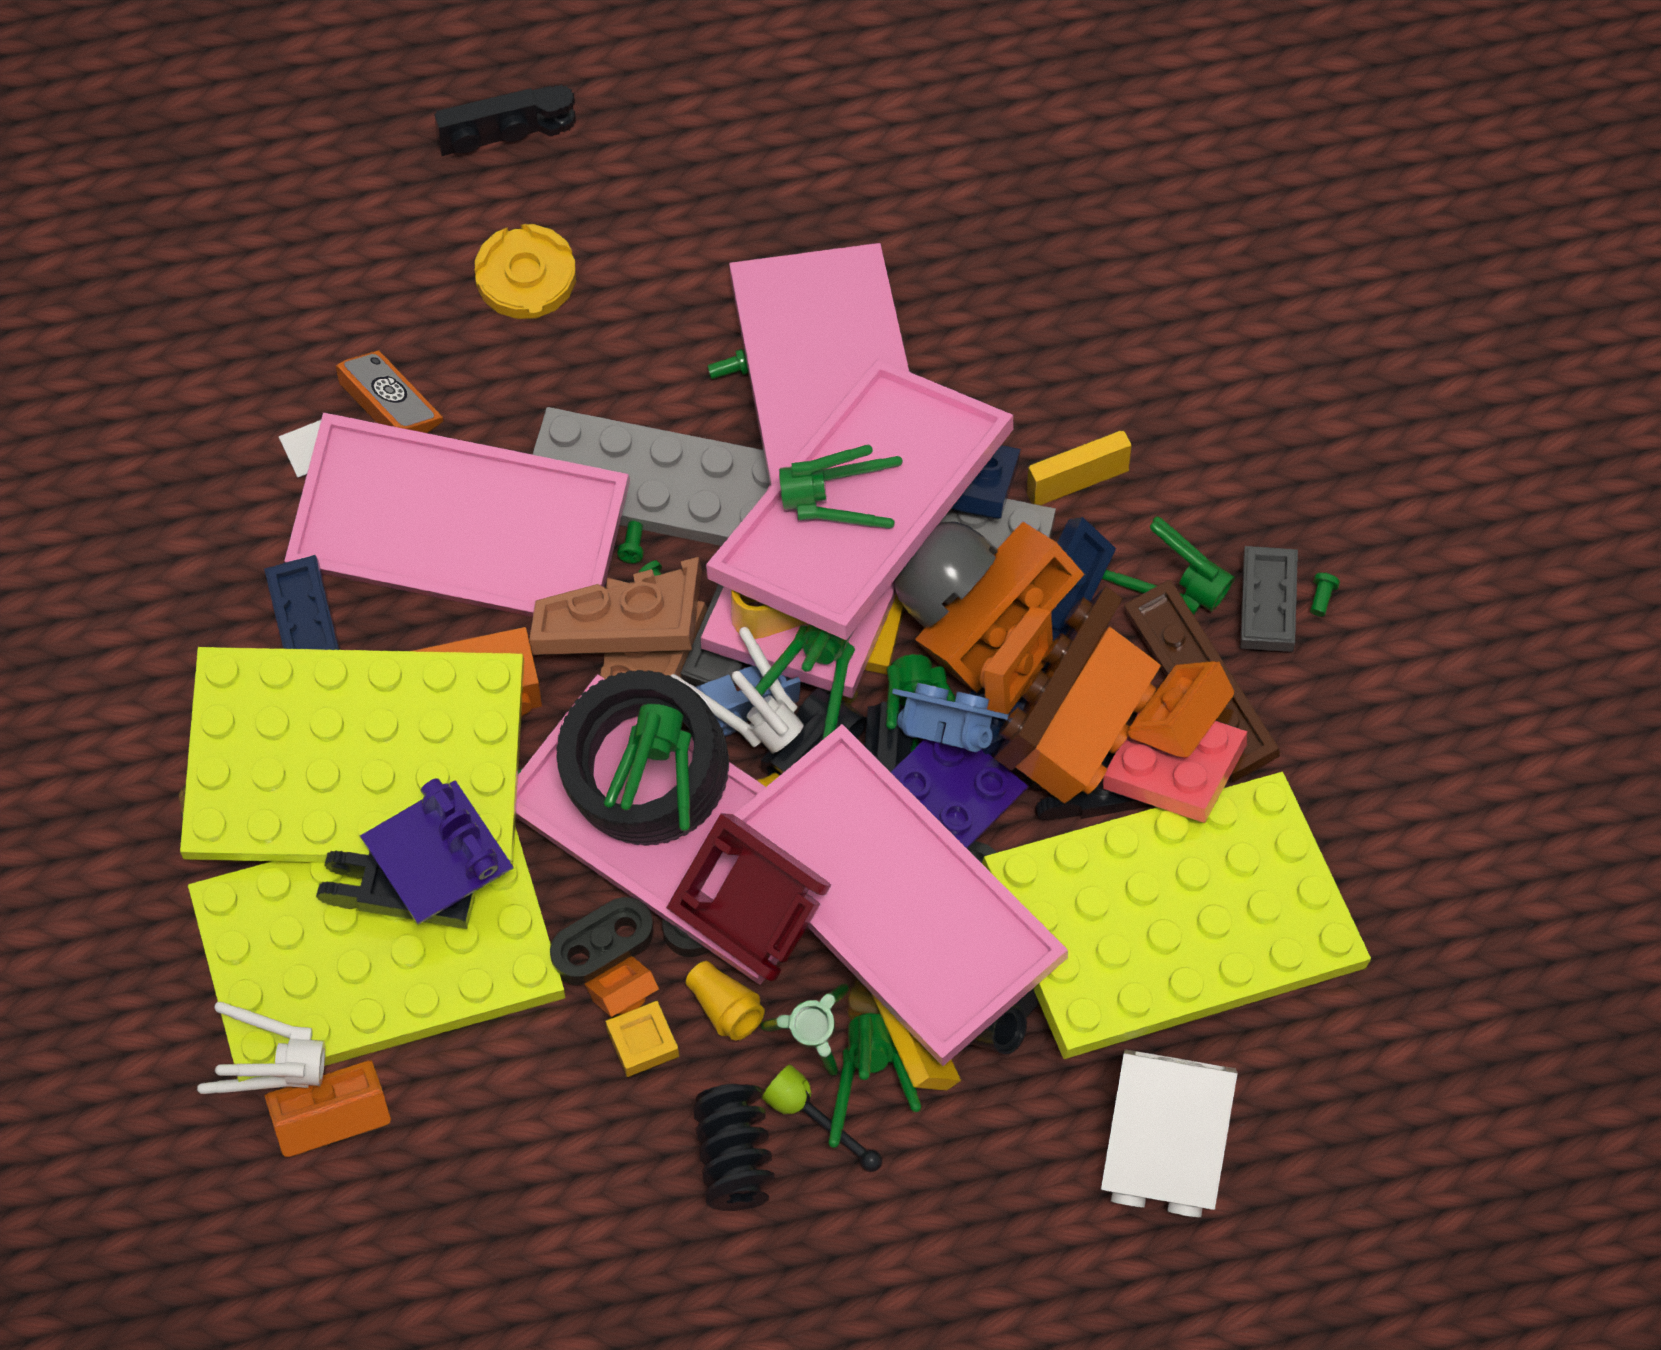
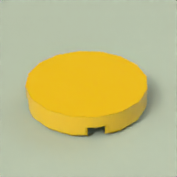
M522 224L521 229H513L511 231H508L507 227L495 232L482 244L475 259L476 287L483 301L499 314L515 319L539 318L556 311L569 299L576 284L575 259L568 242L552 229L536 224Z

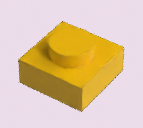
M658 1001L605 1021L606 1030L627 1077L679 1057L678 1046Z

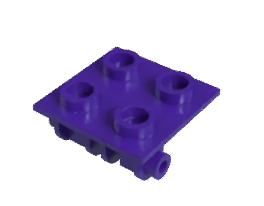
M924 739L891 771L967 849L1028 788L1023 781L991 755H985L982 749L972 752L965 748L944 744L942 740L940 743Z
M439 778L430 780L421 788V792L424 795L422 800L360 835V838L417 925L514 869L456 780L449 784H442Z

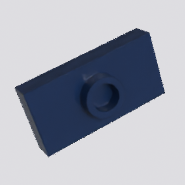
M1001 445L951 509L1001 519L1018 467L1021 449Z
M312 555L265 568V575L283 649L341 650L317 556Z

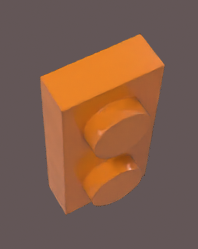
M1031 606L1018 625L1014 624L1010 627L1005 642L994 657L990 656L984 662L980 674V685L982 688H985V698L989 699L987 710L1009 714L1021 698V693L1028 682L1046 664L1043 656L1053 643L1051 611Z

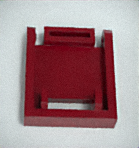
M721 813L666 908L761 977L770 981H776L781 973V969L769 960L770 955L780 962L788 961L820 906L816 899L807 894L808 890L819 895H826L831 884L734 814ZM723 852L727 855H740L714 900L701 891Z

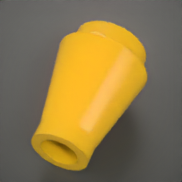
M709 961L699 963L687 975L686 986L694 993L719 1035L729 1036L732 1040L737 1041L750 1035L759 1026L764 1017L765 1010L760 1005V996L721 972Z

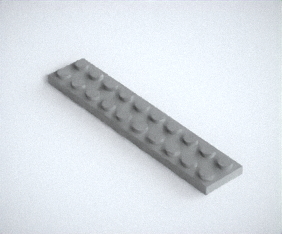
M550 407L546 408L532 454L629 474L630 484L620 521L621 526L627 527L630 521H637L643 525V530L720 546L724 544L763 497L770 485L764 450ZM1007 499L1001 519L950 509L941 522L955 521L968 525L982 534L998 549L1022 522L1050 538L1055 521L1056 508Z

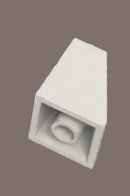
M1125 1049L1101 1190L1112 1192L1111 1202L1145 1207L1146 1198L1169 1202L1168 1212L1191 1217H1201L1203 1208L1215 1210L1237 1079L1236 1068Z

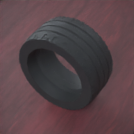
M650 670L620 672L615 676H608L607 679H602L596 685L589 687L590 689L587 692H583L582 696L574 702L573 707H570L568 710L569 713L564 718V723L560 727V734L557 739L556 758L558 770L565 791L573 804L595 828L619 841L634 845L643 844L649 846L651 844L659 845L662 842L668 843L697 829V826L704 823L705 819L712 814V810L717 807L719 800H721L722 792L726 788L729 771V754L726 739L718 720L706 702L692 688L678 679ZM645 704L665 705L683 714V722L690 729L693 737V759L688 767L690 828L687 831H682L679 828L677 785L663 797L641 805L632 804L629 810H623L621 804L617 803L613 807L607 808L604 805L606 797L596 786L593 776L595 756L606 735L624 720L639 715L640 707Z

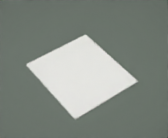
M321 420L279 436L297 477L304 476L308 472Z

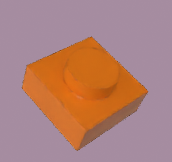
M632 956L584 983L593 1002L611 1017L639 1008L644 1004L647 996L659 990L651 971Z

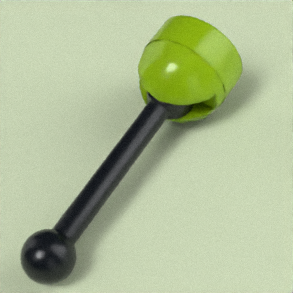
M789 1064L771 1082L764 1092L762 1100L782 1114H795L803 1111L827 1132L830 1133L832 1120L810 1103L812 1094L810 1083L801 1072ZM842 1130L840 1142L860 1158L862 1168L868 1172L877 1171L883 1162L881 1154L874 1149L867 1150Z

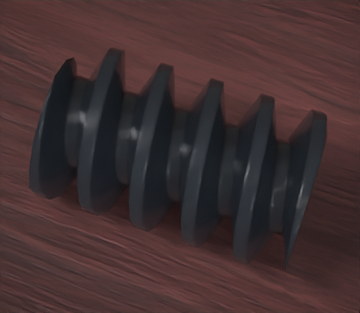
M725 1084L706 1089L696 1097L697 1102L693 1106L694 1119L699 1122L696 1127L697 1140L702 1143L699 1149L700 1161L706 1165L702 1170L703 1182L708 1186V1189L705 1191L706 1204L712 1209L722 1211L744 1210L761 1206L769 1200V1195L761 1192L760 1189L775 1182V1174L769 1170H758L757 1168L772 1161V1154L767 1149L754 1148V1146L766 1142L769 1139L768 1130L764 1128L751 1127V1125L757 1124L766 1118L765 1109L759 1106H748V1104L762 1098V1088L757 1085Z

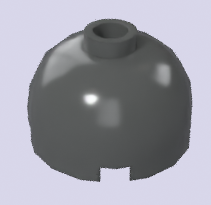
M955 521L939 523L895 578L894 588L899 601L908 613L924 628L931 627L949 612L942 603L944 602L948 605L957 597L962 600L996 559L994 554L998 552V549L982 534L968 525Z

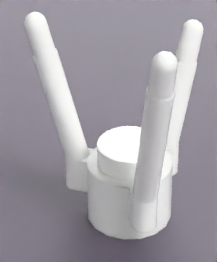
M742 627L739 631L740 636L763 677L771 666L747 627ZM740 671L732 673L733 681L754 705L747 714V718L751 722L749 725L675 674L670 675L698 693L716 717L741 733L753 747L762 742L771 753L778 752L788 745L801 732L804 726L794 714L798 706L785 693L778 678L769 688L774 698L771 695L763 698Z
M217 1002L215 1004V1010L221 1014L290 1038L288 1044L278 1043L275 1064H220L215 1068V1073L220 1076L262 1077H255L238 1082V1079L201 1083L197 1087V1091L200 1094L229 1093L280 1087L309 1088V1085L321 1086L325 1065V1042L312 1040V1028L291 1026L224 1002Z

